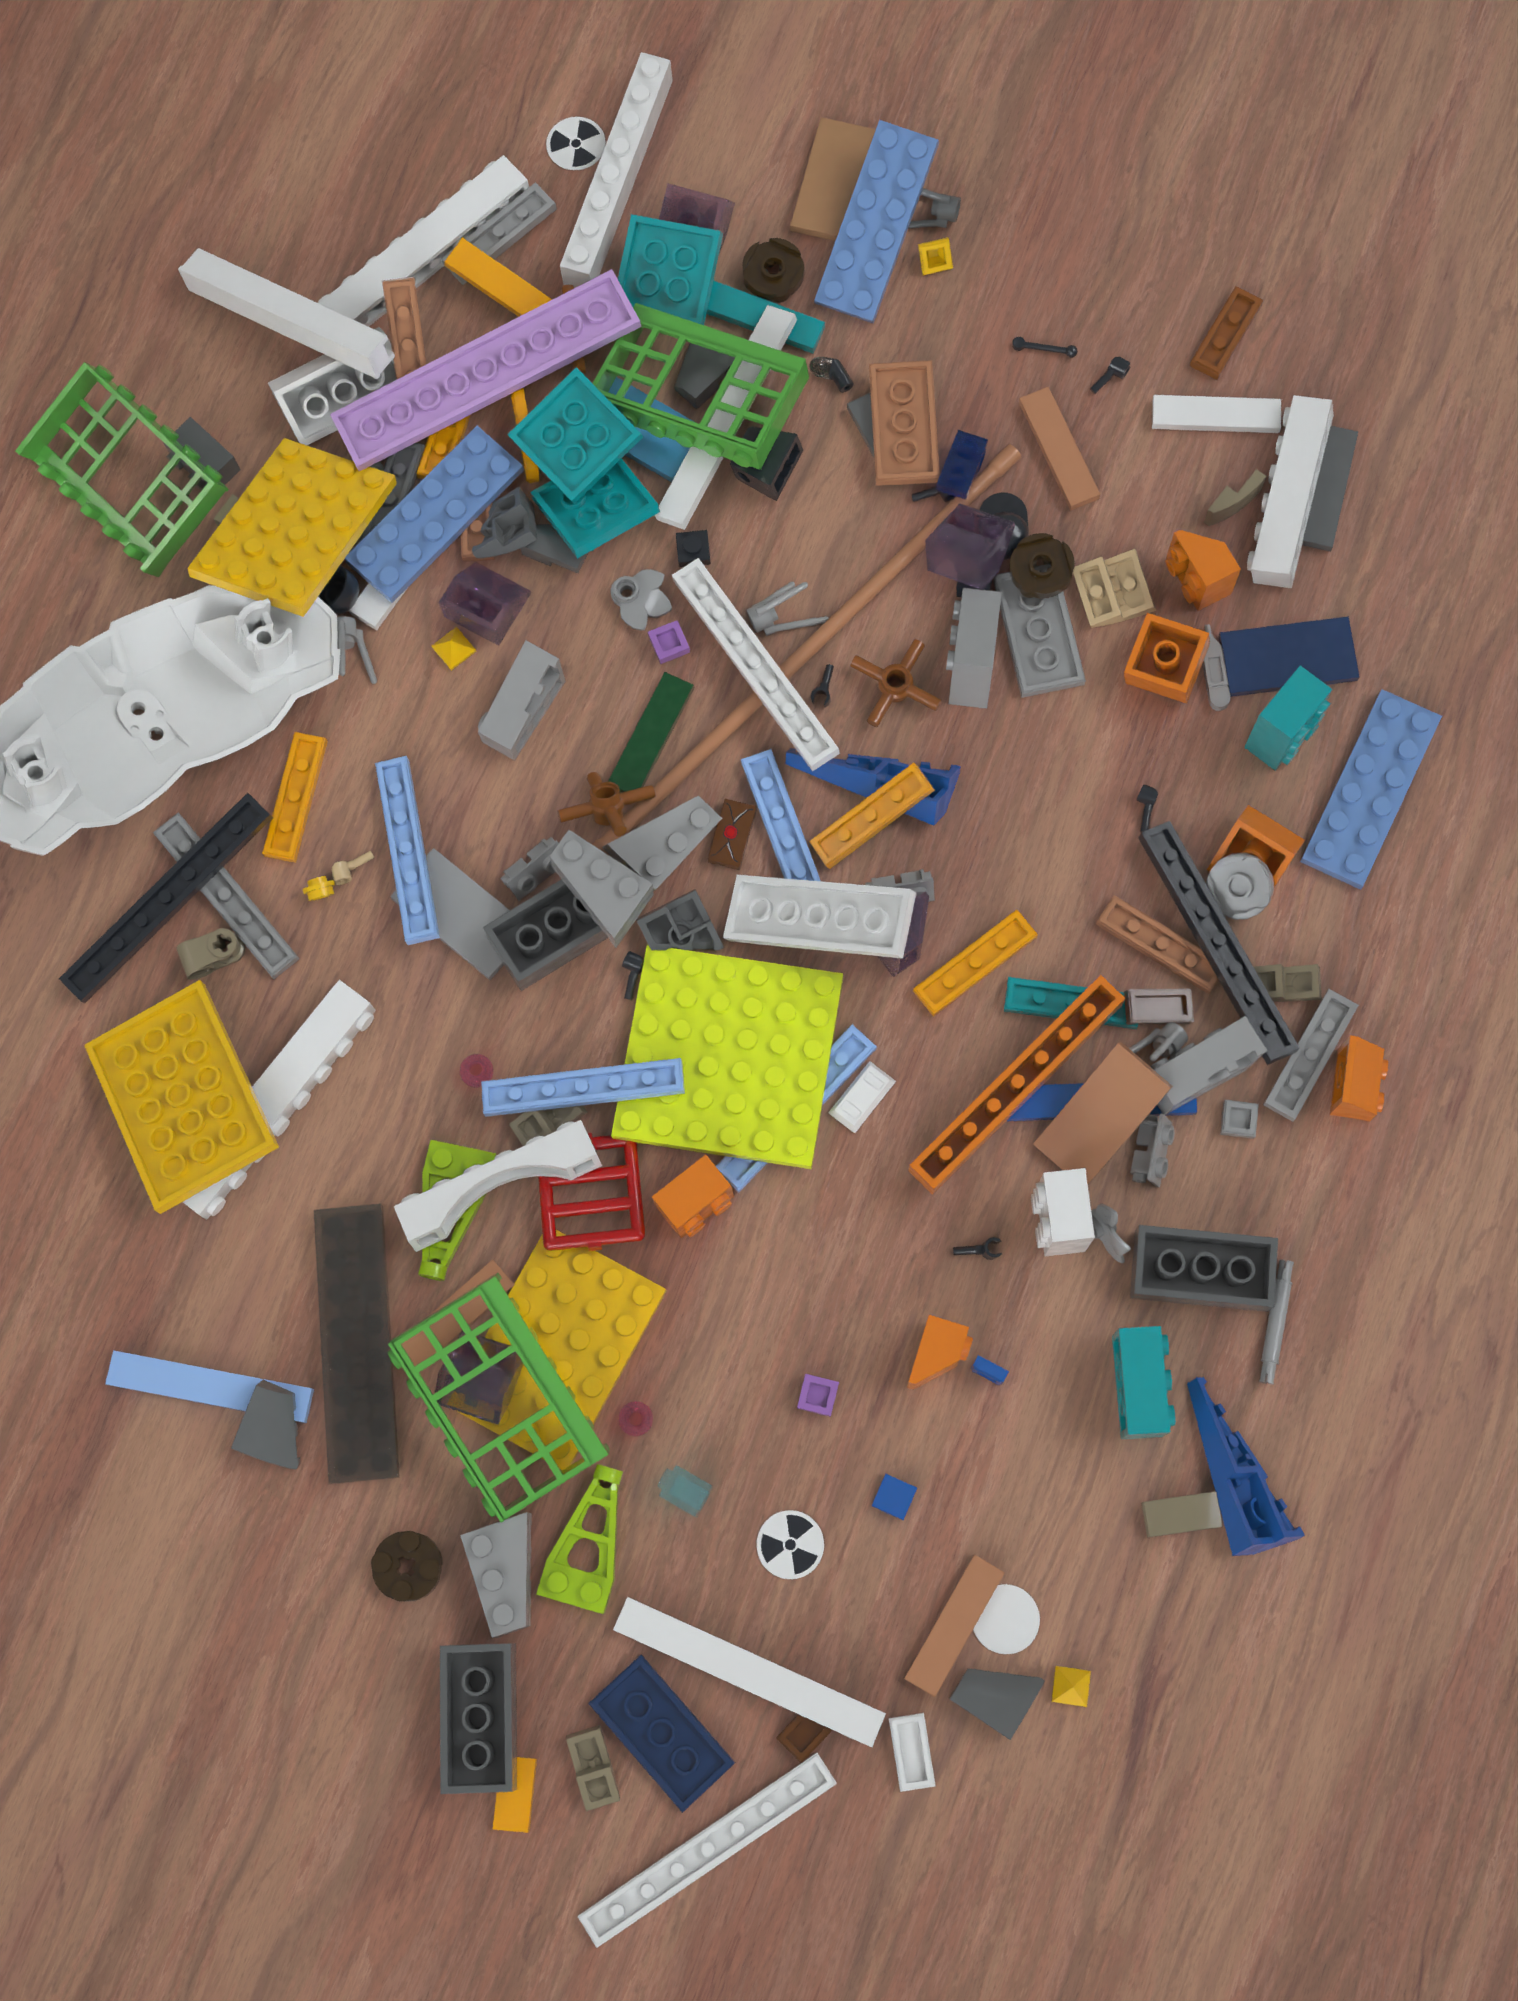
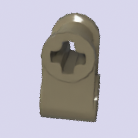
M221 928L201 937L184 941L176 949L187 979L194 980L205 977L220 968L241 960L245 953V944L232 931ZM230 941L231 943L227 945L228 950L224 952L222 949L226 947L225 942Z

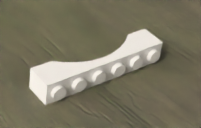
M582 1121L567 1122L559 1126L555 1132L545 1137L537 1136L530 1139L525 1146L519 1149L501 1152L493 1161L484 1165H474L467 1168L462 1175L454 1179L441 1180L435 1183L432 1189L421 1194L414 1193L402 1199L401 1203L395 1205L394 1208L408 1242L417 1252L447 1238L455 1223L467 1208L481 1196L500 1185L534 1176L559 1177L573 1180L601 1167L602 1164Z

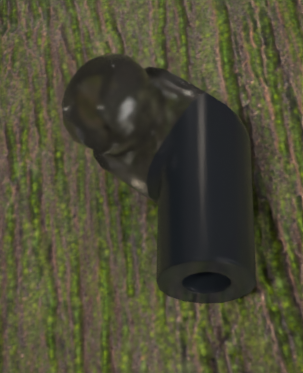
M815 357L811 360L809 364L810 371L819 378L833 380L841 393L849 391L854 386L853 381L839 360L828 357Z

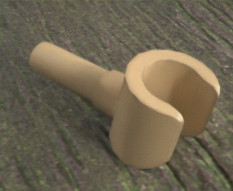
M369 851L349 862L339 861L334 863L331 870L335 884L343 885L352 880L350 870L356 869V867L373 859L372 852Z

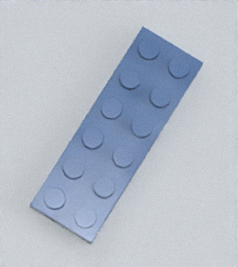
M879 120L814 299L816 304L874 324L937 151L938 139Z
M476 426L345 557L346 563L387 600L393 603L524 471L523 465L480 427Z
M1381 689L1300 860L1301 863L1360 890L1362 889L1442 718L1441 715Z

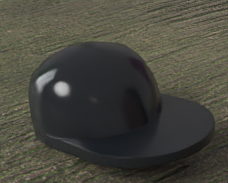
M1005 492L996 493L985 499L980 507V539L983 548L988 554L996 559H1010L1018 543L1029 536L1027 509L1023 501L1016 495Z
M339 566L318 597L336 615L344 614L352 609L358 599L359 583L353 573Z

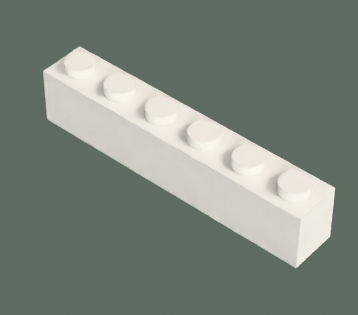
M1294 395L1291 407L1285 408L1283 415V426L1286 427L1284 436L1279 435L1276 443V455H1279L1277 465L1272 464L1270 468L1269 484L1272 485L1270 493H1265L1261 506V511L1264 512L1263 521L1257 522L1254 541H1257L1255 551H1250L1247 561V570L1252 573L1253 583L1292 588L1334 416L1332 400Z

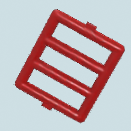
M588 1133L595 1150L624 1147L625 1165L596 1168L573 1180L538 1176L543 1246L546 1250L554 1251L588 1247L589 1251L602 1250V1245L634 1242L644 1239L645 1225L637 1142L613 1139L611 1135L593 1137L592 1133ZM627 1178L628 1196L554 1205V1186ZM623 1210L630 1211L631 1228L556 1236L555 1218Z

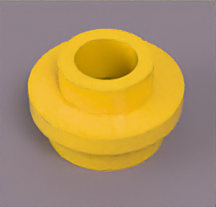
M321 876L308 880V887L302 889L303 894H307L309 901H314L334 895L333 886H335L334 880L327 881L326 876Z

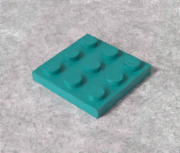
M631 214L618 281L632 307H634L635 303L704 325L723 233L718 230Z
M577 367L507 434L573 504L643 438V435Z
M622 458L575 504L552 481L530 492L535 504L577 559L660 512L658 503Z

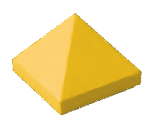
M948 237L918 244L923 276L953 269Z
M457 626L431 645L451 671L477 652Z
M1055 1666L1051 1702L1087 1707L1091 1671Z

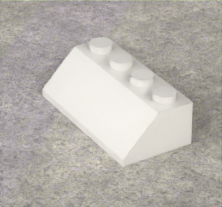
M380 327L375 329L385 334V332ZM388 339L384 347L392 351L391 343ZM324 354L268 382V385L298 442L309 445L338 430L330 416L331 413L395 381L396 375L393 359L381 372L380 377L376 379Z

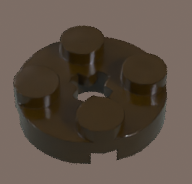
M769 238V242L753 244L746 252L742 262L744 285L754 295L765 300H774L778 303L786 301L790 295L800 288L804 280L805 270L801 253L793 243L785 239ZM779 265L780 272L778 274H769L768 270L765 269L767 266Z
M1047 533L1032 534L1022 539L1013 551L1009 563L1011 580L1020 590L1021 594L1027 598L1035 597L1039 599L1054 597L1067 589L1075 568L1074 555L1070 547L1064 541L1061 543L1059 540L1054 539L1053 535ZM1042 559L1044 564H1050L1051 567L1047 568L1046 572L1035 570L1034 567L1037 565V560Z
M414 1531L397 1532L388 1536L379 1544L375 1555L371 1559L372 1576L376 1586L385 1596L399 1602L418 1601L425 1598L436 1588L440 1580L442 1555L439 1548L428 1536ZM403 1557L407 1560L413 1558L416 1561V1564L412 1567L414 1573L411 1576L408 1573L400 1574L398 1570L401 1567L400 1560Z

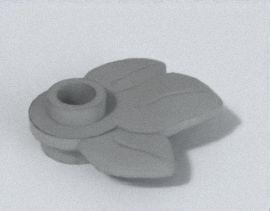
M645 569L641 570L634 577H620L612 584L610 591L612 600L616 605L620 606L621 618L631 628L643 631L647 626L648 617H661L672 610L668 597L659 590L665 577L661 572ZM626 589L633 592L629 597H623L621 593Z
M1099 1204L1096 1209L1091 1210L1095 1239L1098 1238L1102 1241L1108 1253L1116 1261L1124 1263L1123 1254L1127 1253L1131 1248L1116 1233L1118 1214L1111 1207Z

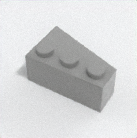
M963 588L961 601L955 600L952 620H959L958 626H951L949 645L956 646L955 651L948 650L946 670L952 671L948 704L987 709L1002 592Z
M525 640L489 711L479 721L478 734L484 744L514 761L516 760L566 682L559 658Z
M698 795L606 844L602 848L613 859L652 883L653 891H655L722 818Z
M568 830L550 855L552 868L577 900L582 903L595 923L604 931L614 947L617 948L654 895L653 884L574 832Z
M1244 1016L1224 1029L1219 1028L1204 1037V1041L1197 1045L1191 1043L1176 1053L1177 1057L1168 1061L1167 1058H1163L1150 1066L1173 1086L1157 1104L1162 1114L1166 1115L1245 1072L1268 1051L1247 1017Z
M529 1512L460 1535L492 1638H498L531 1626L532 1514Z

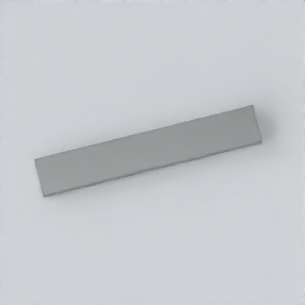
M179 812L153 832L177 862L200 840L199 836ZM224 867L200 890L273 979H276L300 959Z

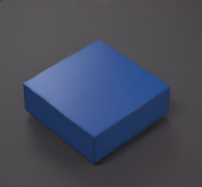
M979 1355L971 1368L972 1372L999 1386L1003 1384L1009 1373L1008 1370Z
M885 1473L872 1507L904 1521L917 1487Z

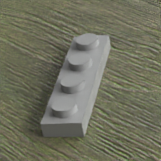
M535 182L469 235L466 240L495 260L557 210L556 203ZM453 249L441 258L443 265ZM448 269L462 285H464L467 282L462 277Z
M1331 989L1327 990L1297 1043L1300 1047L1299 1050L1288 1059L1263 1104L1265 1107L1292 1122L1296 1119L1359 1006L1358 1004Z

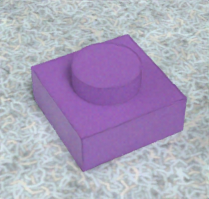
M678 620L648 631V637L660 664L690 653V648Z
M805 1374L797 1409L831 1417L839 1382Z

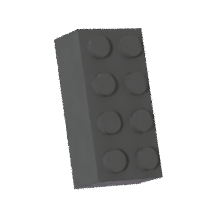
M562 879L483 927L487 939L521 991L608 938Z
M1139 1225L1134 1233L1130 1299L1268 1312L1274 1308L1278 1238Z
M516 1643L440 1646V1794L513 1792L517 1790Z

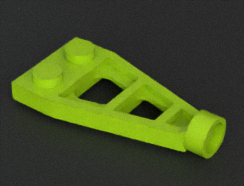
M430 1140L422 1172V1193L432 1189L433 1185L441 1180L454 1179L462 1175L471 1166L484 1165L495 1160L497 1154ZM486 1194L468 1207L458 1219L449 1241H439L422 1249L419 1276L436 1281L445 1280L447 1268ZM432 1259H439L441 1263L437 1264L430 1261Z
M596 1464L590 1486L546 1560L536 1595L605 1614L615 1579L618 1487L623 1471ZM600 1480L612 1483L611 1487L603 1488L600 1485ZM593 1504L601 1505L607 1511L605 1529L601 1534L589 1532L582 1528V1522L587 1510ZM582 1538L595 1541L599 1547V1565L593 1572L573 1568L567 1560L574 1544Z

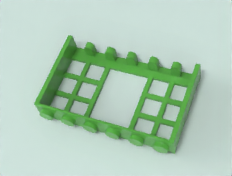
M635 303L633 309L642 327L616 340L592 384L634 427L646 430L658 438L667 437L675 440L687 448L693 446L704 450L713 457H725L742 467L751 466L760 470L809 379L806 359ZM645 327L652 331L642 347L635 343ZM659 333L678 338L670 356L651 350ZM686 341L735 357L700 424L651 407ZM632 351L638 354L630 371L622 369ZM646 357L665 363L656 380L637 374ZM743 360L762 366L753 384L734 378ZM770 369L789 375L781 393L761 387ZM617 376L624 377L625 380L617 394L608 393ZM633 381L652 387L643 404L624 398ZM729 385L749 391L741 408L721 402ZM756 394L777 400L768 418L748 411ZM716 409L736 415L727 433L708 427ZM744 418L763 425L755 442L735 436Z
M84 362L15 452L36 462L40 466L37 470L43 476L55 480L61 486L59 491L63 495L76 500L82 506L80 511L84 515L97 520L104 526L102 528L104 534L120 541L125 546L123 551L128 556L143 563L140 569L144 573L159 577L225 491L229 489L220 481L223 476L210 465L206 467L198 461L201 456L193 448L186 444L183 447L177 441L179 435L165 424L161 427L155 421L158 416L151 409L143 404L139 406L133 400L136 396L122 384L117 386L112 381L114 375L100 364L94 367ZM97 381L112 394L98 412L84 400ZM117 401H120L132 413L119 431L104 418ZM79 405L93 417L80 435L66 423ZM139 419L175 454L124 518L88 482ZM99 424L114 436L101 454L86 442ZM61 428L75 440L62 459L48 446ZM81 447L95 459L83 477L78 475L68 465ZM181 459L196 472L182 490L167 477ZM203 478L207 484L193 501L188 495ZM162 483L177 495L164 513L149 501ZM184 501L189 507L174 524L170 518ZM144 506L159 519L146 536H143L131 524ZM166 525L170 531L159 545L155 547L151 542L163 526Z
M496 1273L393 1338L388 1343L391 1350L387 1351L394 1366L397 1369L402 1367L409 1377L406 1383L416 1399L421 1397L427 1405L428 1409L425 1410V1413L434 1428L440 1426L447 1438L444 1440V1443L450 1454L454 1458L460 1457L466 1467L463 1469V1473L469 1484L473 1488L479 1487L484 1495L481 1501L491 1517L496 1515L500 1522H503L538 1498L609 1455L610 1448L607 1443L602 1444L597 1437L592 1421L588 1416H584L578 1407L573 1391L569 1386L566 1387L559 1377L554 1361L550 1356L547 1358L537 1342L538 1336L532 1327L528 1328L518 1312L519 1306L513 1298H509L500 1283L502 1277L499 1273ZM480 1294L494 1317L471 1330L458 1308ZM452 1313L465 1335L443 1348L430 1325ZM498 1323L511 1345L489 1358L476 1336ZM423 1330L437 1353L415 1366L401 1344ZM470 1341L483 1363L461 1376L448 1354ZM516 1351L549 1405L473 1453H470L437 1400ZM441 1359L455 1381L433 1394L419 1372ZM554 1411L567 1433L545 1446L532 1424ZM526 1429L538 1451L517 1464L503 1442ZM572 1439L583 1458L561 1471L550 1452ZM497 1446L510 1469L488 1482L475 1460ZM543 1457L554 1476L533 1489L521 1470ZM515 1475L526 1494L504 1507L493 1488Z

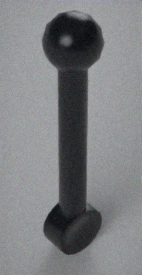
M1015 337L1012 341V347L1016 351L1029 348L1063 353L1070 358L1075 357L1078 353L1074 345L1060 347L1026 342L1022 337Z

